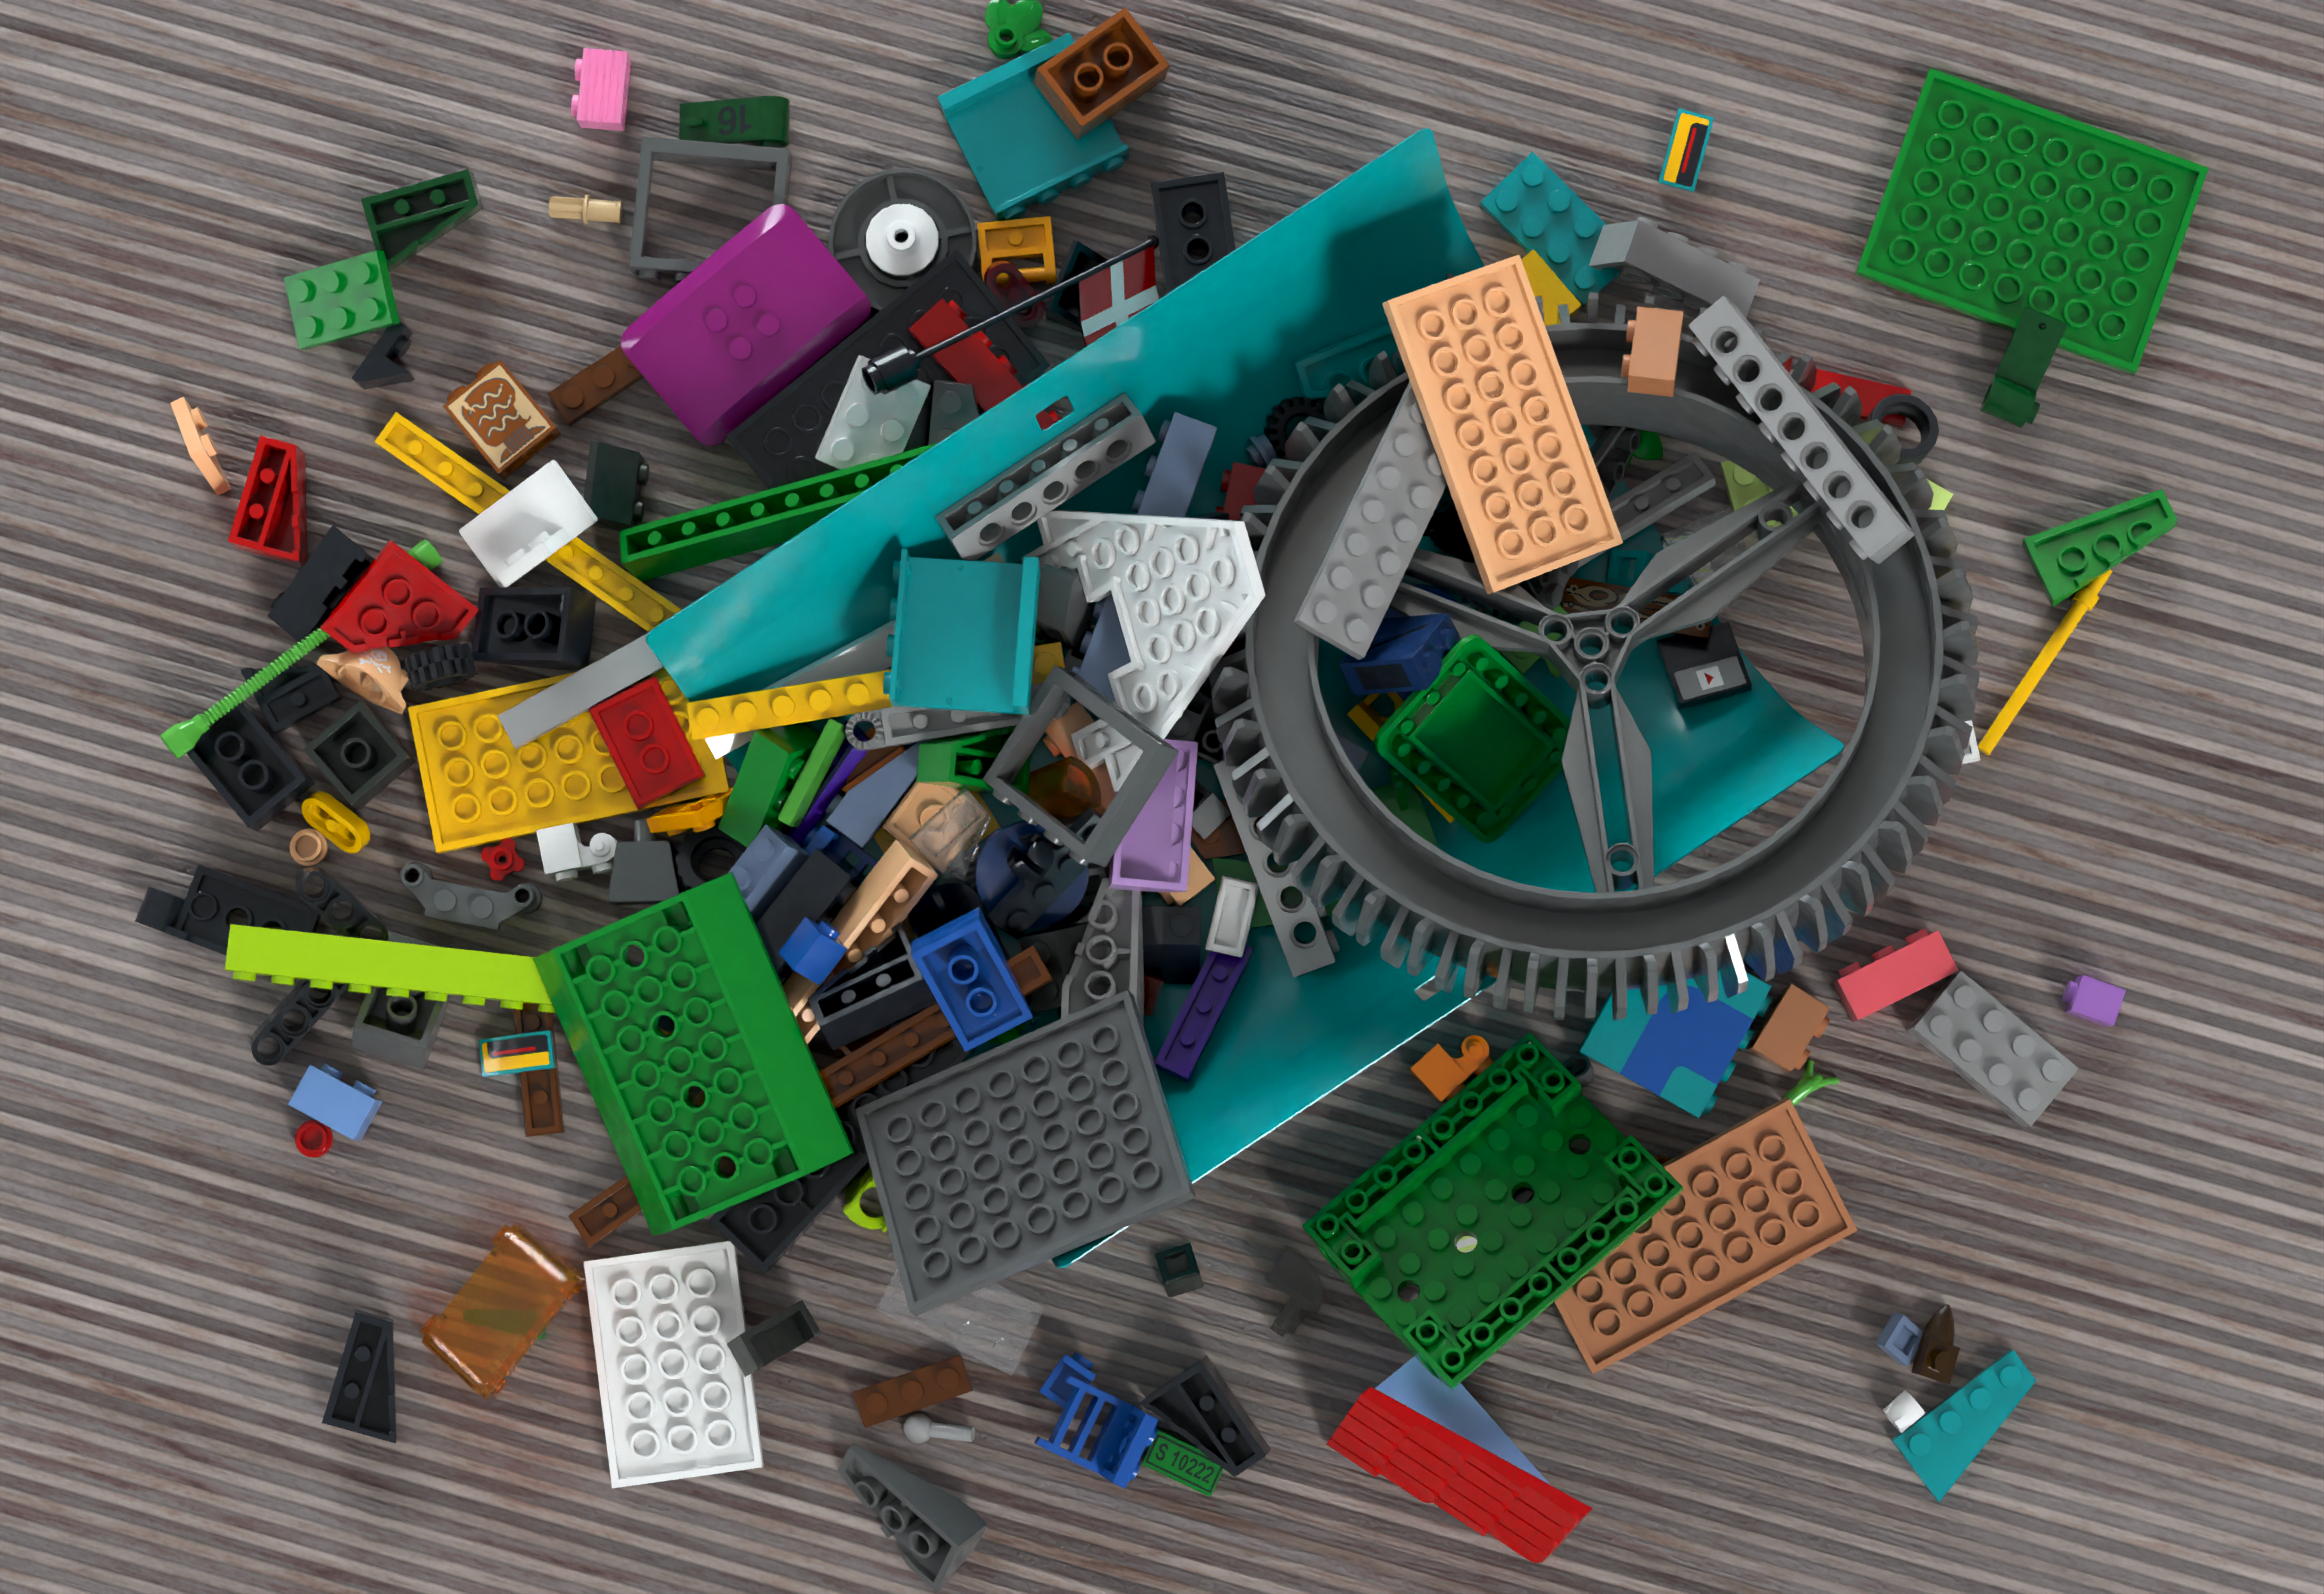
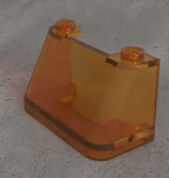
M515 1223L511 1228L505 1224L497 1232L491 1241L495 1245L492 1251L440 1317L434 1314L420 1331L424 1335L421 1343L486 1401L495 1399L507 1383L504 1376L513 1374L519 1361L560 1309H564L568 1304L564 1299L569 1300L574 1293L578 1294L586 1284V1277L583 1273L520 1223Z

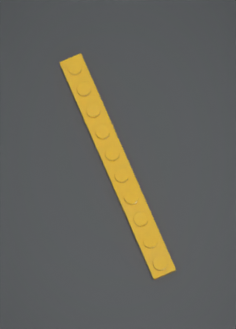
M395 412L374 441L381 448L478 515L510 492V490L397 412ZM577 537L544 560L647 632H650L653 628L681 611L679 607Z
M1060 641L1035 645L1032 685L1044 683L1055 665L1065 668ZM891 669L687 702L692 740L894 707L890 702L889 695L883 693L885 672H891Z

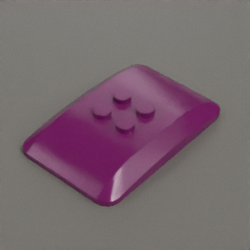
M777 204L768 208L633 322L622 334L621 348L693 436L704 445L717 446L727 440L726 435L862 326L870 317L871 303L865 293L797 212L788 205Z

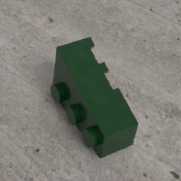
M469 169L361 198L375 250L384 251L389 272L483 209L474 173Z

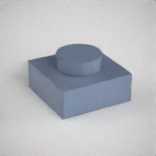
M1894 1312L1875 1344L1898 1364L1908 1367L1917 1353L1923 1331L1905 1315Z

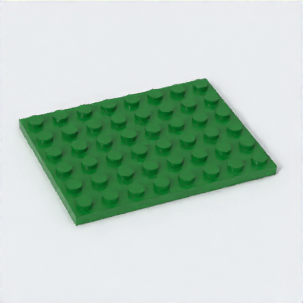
M1930 68L1854 275L2012 332L2015 331L2027 306L2068 323L2057 348L2134 375L2138 370L2209 168Z

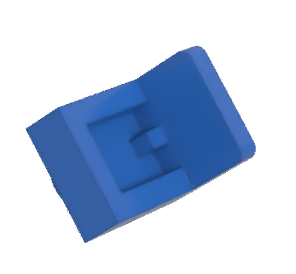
M1074 1352L1072 1357L1064 1354L1039 1392L1064 1409L1075 1387L1065 1382L1067 1375L1069 1374L1090 1384L1096 1376L1090 1371L1094 1364L1077 1352Z

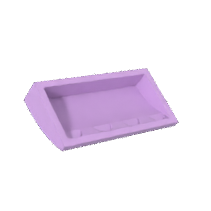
M1164 739L1179 752L1111 857L1109 889L1187 892L1198 742Z

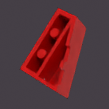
M260 435L228 542L237 549L303 567L308 560L305 453L297 445Z

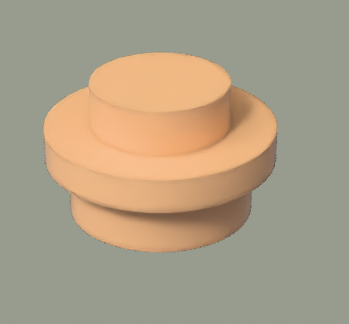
M314 829L298 831L290 842L291 856L297 863L304 866L319 864L325 858L328 851L326 838Z

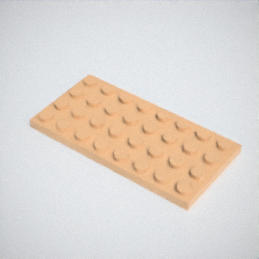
M1520 255L1383 302L1385 314L1487 594L1497 592L1622 544L1621 535Z

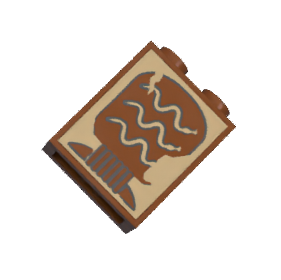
M499 360L495 364L490 362L483 366L475 375L477 379L467 387L462 385L453 390L448 395V402L443 405V408L500 477L505 480L560 436L561 433L504 363Z

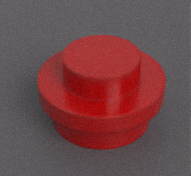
M309 1120L297 1129L295 1144L303 1155L312 1158L321 1157L331 1149L333 1133L330 1127L317 1120Z

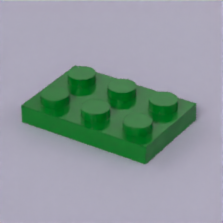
M372 251L283 277L299 349L308 350L400 324L384 251Z

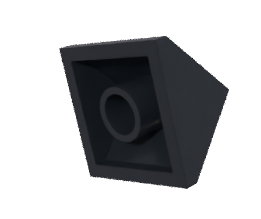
M1073 240L1054 286L1108 259L1081 242ZM1077 284L1050 296L1045 311L1048 320L1081 332Z

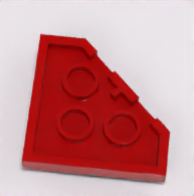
M389 540L320 628L354 653L381 647L391 648L419 644V642L456 639L479 609L401 547Z

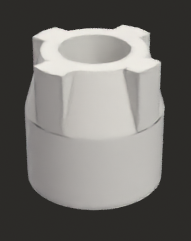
M1905 1390L1882 1410L1886 1418L1901 1433L1925 1414L1918 1402Z

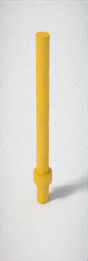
M2111 569L2076 592L2072 598L2074 601L2073 605L1978 744L1979 751L1988 756L1991 754L2087 610L2091 611L2099 600L2098 593L2113 571Z

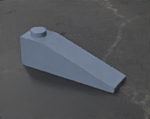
M929 741L917 742L850 789L844 797L838 794L825 811L830 815L826 820L827 824L862 850H865L917 780L919 744Z

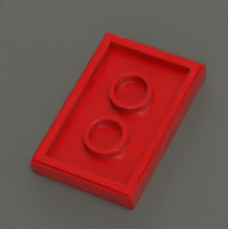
M656 676L589 708V712L638 810L706 777Z

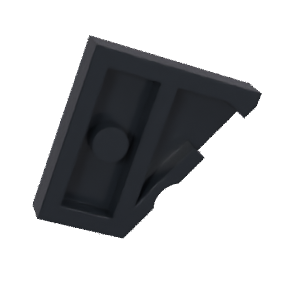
M288 666V669H285L280 675L277 674L276 678L273 677V680H269V683H265V686H261V689L257 688L258 691L254 692L253 695L275 734H279L342 699L331 676L320 666ZM244 668L240 671L247 682L250 677H255L254 674H258V671H262V668Z

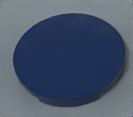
M1025 820L1011 823L1001 829H996L981 846L975 863V881L978 894L989 911L1003 899L1020 879L1012 873V870L1007 865V855L1013 844L1026 852L1029 849L1018 838L1024 834H1038L1046 841L1052 842L1043 835L1045 829L1041 825L1037 824L1035 826ZM1088 866L1030 928H1040L1054 924L1068 916L1078 906L1087 888Z

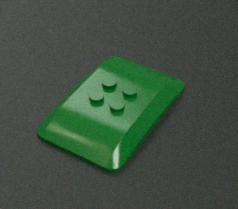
M1469 635L1461 639L1442 659L1439 676L1428 690L1413 691L1378 730L1373 742L1375 750L1477 839L1484 843H1489L1503 835L1563 769L1561 762L1571 719L1482 637Z

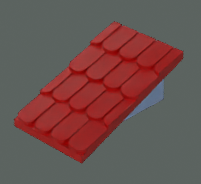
M1415 1356L1376 1388L1370 1386L1364 1391L1326 1444L1373 1476L1377 1477L1381 1474L1424 1503H1434L1483 1537L1488 1533L1527 1560L1535 1563L1544 1562L1593 1509L1551 1486L1461 1383L1452 1390L1431 1375Z

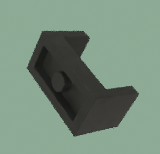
M801 1300L740 1334L727 1343V1346L746 1377L820 1334V1330L805 1303Z

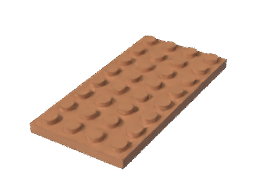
M1788 1097L1663 1163L1662 1166L1683 1186V1191L1554 1301L1562 1320L1592 1375L1858 1231Z

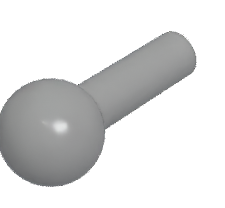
M915 1413L906 1419L904 1434L909 1441L917 1444L924 1443L931 1437L973 1442L975 1428L972 1426L932 1422L925 1414Z

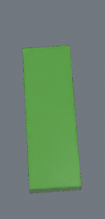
M833 719L827 721L778 815V820L792 827L798 828L846 737V725Z

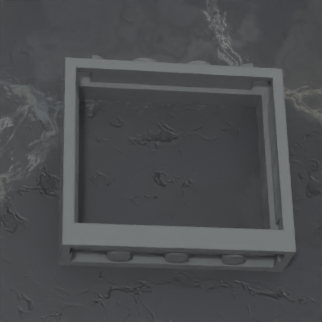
M642 136L629 267L634 275H638L639 279H649L650 282H658L660 277L675 278V282L679 283L703 263L700 261L644 257L654 161L776 171L772 206L777 204L788 205L792 168L790 150L785 148Z
M1055 665L1032 700L1029 715L1022 716L986 773L983 781L994 788L992 795L1007 805L1011 806L1013 803L1018 807L1017 815L1032 825H1041L1045 829L1043 835L1059 846L1065 844L1071 849L1069 856L1084 866L1091 862L1106 867L1179 751L1078 674ZM1068 694L1143 750L1142 755L1086 842L1012 784Z

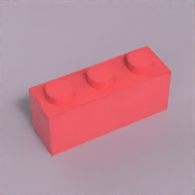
M1924 928L1905 938L1908 945L1895 951L1891 944L1871 954L1874 962L1861 967L1857 961L1838 971L1841 978L1832 983L1852 1022L1858 1021L1959 971L1939 930L1928 934Z

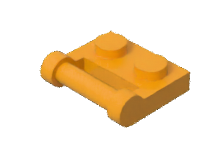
M1051 216L977 223L983 282L984 274L992 264V261L1043 256L1044 266L1018 270L1028 282L1046 281V284L1056 283L1057 275ZM999 274L996 278V283L999 285L1005 284L1008 280V274Z

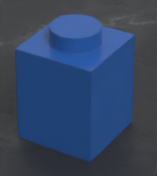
M805 916L778 953L794 971L821 986L848 949L838 939L840 932L824 920L818 924Z

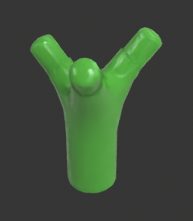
M1807 1060L1806 1070L1801 1080L1783 1095L1781 1099L1788 1097L1793 1106H1795L1811 1092L1826 1085L1838 1084L1839 1078L1823 1077L1821 1074L1814 1076V1061Z

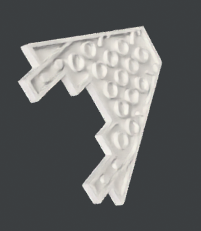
M1053 509L1037 520L1044 545L1024 557H1039L1041 566L1040 577L1042 568L1046 563L1059 569L1061 566H1065L1076 573L1078 572L1087 603L1099 602L1112 594L1131 659L1130 663L1108 674L1115 702L1164 739L1176 721L1181 718L1188 704L1266 596L1244 521ZM1102 719L1071 734L1081 770L1093 769L1106 762L1113 790L1118 792L1142 755L1143 750Z

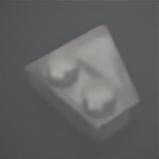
M963 788L908 839L942 878L964 880L971 861L974 862L979 849V840L985 834L991 816L972 794Z

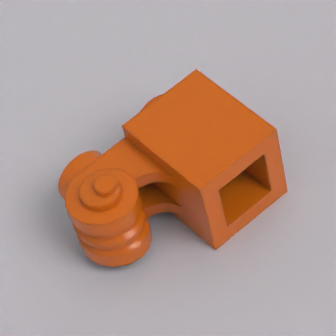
M1477 1035L1465 1038L1460 1044L1459 1049L1462 1056L1460 1058L1450 1057L1437 1043L1409 1071L1438 1103L1442 1102L1445 1098L1449 1101L1466 1087L1462 1082L1472 1073L1479 1076L1494 1063L1489 1055V1045L1484 1038Z

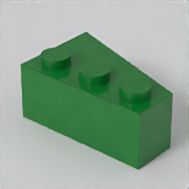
M803 723L755 731L718 829L747 848L765 825L781 832L785 823L778 820V815L820 734Z
M1015 727L941 738L919 744L916 782L992 794L994 788L983 781V778ZM1031 754L1012 782L1024 794H1028Z

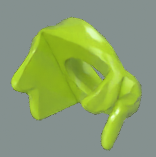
M868 1169L847 1187L843 1212L851 1221L859 1226L870 1230L882 1228V1232L885 1233L887 1226L884 1215L870 1217L864 1214L860 1207V1198L863 1192L869 1188L876 1187L872 1170Z

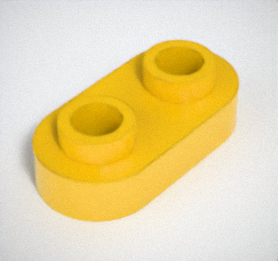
M317 791L302 803V814L307 823L341 850L347 853H357L369 843L370 831L366 822L332 795L323 791Z

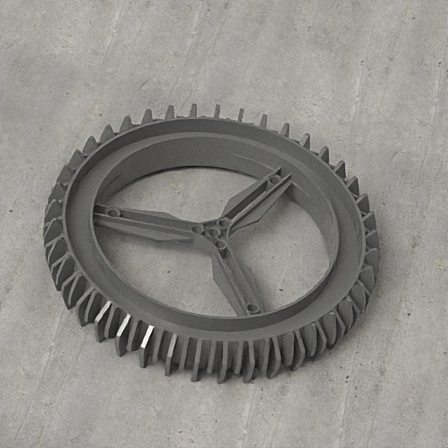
M1589 293L1586 323H1571L1568 305L1565 304L1558 305L1557 324L1545 326L1580 424L1635 428L1661 433L1696 444L1725 457L1755 475L1774 491L1656 553L1621 603L1607 610L1560 614L1547 609L1518 584L1487 594L1475 563L1416 548L1404 573L1405 575L1537 625L1538 634L1404 582H1400L1389 605L1390 609L1406 617L1448 613L1461 639L1469 635H1478L1495 650L1531 652L1544 657L1552 663L1576 692V701L1561 764L1596 893L1552 890L1517 883L1481 871L1448 855L1429 843L1392 814L1368 788L1347 758L1329 720L1318 681L1320 637L1294 623V620L1410 380L1399 351L1392 354L1393 366L1385 351L1376 355L1368 369L1371 388L1354 380L1345 384V388L1340 383L1336 385L1324 402V417L1327 421L1311 416L1304 422L1301 421L1285 443L1286 458L1288 460L1272 458L1253 490L1254 500L1257 505H1244L1240 512L1239 521H1244L1266 596L1210 673L1209 679L1210 685L1213 688L1211 694L1214 712L1223 714L1215 719L1218 740L1223 744L1226 766L1238 767L1231 772L1232 784L1235 792L1243 798L1244 810L1248 818L1264 816L1256 823L1258 837L1263 844L1273 851L1274 859L1279 866L1298 861L1290 870L1291 882L1298 890L1311 898V903L1317 909L1340 899L1332 911V923L1351 937L1356 933V941L1363 946H1366L1389 928L1380 947L1381 959L1399 969L1410 946L1407 973L1415 977L1435 955L1440 957L1435 973V987L1451 994L1459 967L1466 968L1464 997L1473 999L1485 975L1497 978L1493 994V1006L1498 1010L1506 1011L1512 983L1525 985L1523 1012L1529 1013L1534 1012L1539 987L1556 990L1555 1020H1564L1566 991H1584L1585 1018H1595L1597 991H1611L1613 1021H1622L1626 1018L1627 990H1640L1646 1014L1650 1015L1657 1014L1658 986L1667 985L1671 1014L1688 1008L1689 995L1686 980L1691 978L1696 982L1707 1003L1717 1000L1719 991L1718 971H1720L1727 998L1746 991L1748 978L1742 960H1745L1764 982L1773 979L1775 969H1777L1779 974H1783L1801 965L1803 952L1797 938L1819 953L1826 948L1827 943L1844 936L1850 931L1853 919L1847 909L1865 917L1872 910L1873 903L1886 897L1892 891L1895 877L1889 870L1903 874L1906 873L1911 865L1913 856L1921 852L1927 844L1930 831L1924 825L1936 826L1941 817L1943 805L1951 798L1956 780L1949 775L1959 774L1965 755L1964 750L1968 747L1973 727L1964 721L1972 720L1977 700L1975 693L1979 683L1980 671L1971 668V666L1976 665L1979 654V643L1975 636L1978 627L1977 616L1966 613L1970 610L1973 594L1966 578L1967 567L1965 562L1952 559L1955 557L1958 543L1947 521L1948 518L1944 510L1929 509L1934 493L1922 469H1919L1915 462L1896 464L1899 461L1902 446L1891 426L1888 424L1883 428L1884 425L1878 419L1856 425L1860 421L1863 406L1857 392L1850 385L1843 391L1841 396V387L1834 382L1811 393L1815 386L1817 370L1813 358L1806 353L1800 357L1791 375L1916 534L1880 564H1877L1869 557L1862 560L1849 544L1853 539L1846 528L1840 531L1828 518L1826 512L1830 510V507L1823 498L1816 501L1803 485L1808 480L1800 469L1794 472L1786 464L1780 455L1785 449L1778 440L1771 443L1762 433L1758 425L1763 421L1755 411L1749 414L1736 399V396L1740 393L1733 383L1727 386L1713 368L1718 363L1711 354L1707 357L1703 356L1691 341L1696 336L1695 334L1693 336L1681 334L1673 397L1627 392L1628 378L1621 377L1623 355H1631L1633 343H1626L1628 325L1625 324L1626 305H1616L1615 323H1598V293ZM1536 296L1535 300L1544 322L1542 296ZM1645 296L1644 307L1655 308V297ZM1701 307L1699 315L1707 309ZM1754 326L1755 331L1766 343L1764 331ZM1737 337L1730 338L1725 343L1724 353H1730L1735 349ZM1784 351L1777 359L1790 373L1793 356ZM1754 366L1748 370L1746 382H1751L1758 377L1760 372L1759 366ZM1781 394L1775 395L1770 399L1768 403L1769 411L1776 410L1781 405ZM1799 423L1793 427L1791 440H1796L1803 435L1805 431L1804 423ZM1827 452L1819 453L1813 461L1814 469H1819L1826 464L1828 459ZM1850 481L1842 482L1837 487V498H1843L1849 493L1851 488ZM1790 506L1798 513L1794 518ZM1872 510L1866 511L1860 516V528H1865L1872 523L1874 518ZM1776 520L1781 522L1783 526L1773 528L1768 526L1766 522ZM1756 530L1758 543L1640 623V618L1637 614L1639 610ZM1814 531L1826 547L1843 577L1855 607L1862 636L1865 663L1864 707L1855 733L1839 764L1819 792L1792 820L1766 841L1738 858L1703 874L1654 887L1651 750L1616 688L1617 681L1632 649L1647 639L1711 621ZM1618 625H1624L1630 628L1631 631L1626 634H1619L1613 628ZM1550 633H1560L1564 638L1560 641H1551L1546 636ZM1592 646L1598 648L1600 652L1596 655H1587L1582 649ZM1600 682L1605 685V688L1594 691L1589 689L1587 684ZM1608 704L1610 705L1629 844L1617 843L1609 849L1588 708L1593 710L1602 709ZM1617 861H1625L1632 868L1628 871L1620 872L1615 870L1612 864ZM1634 884L1636 886V890L1614 892V889L1625 890Z

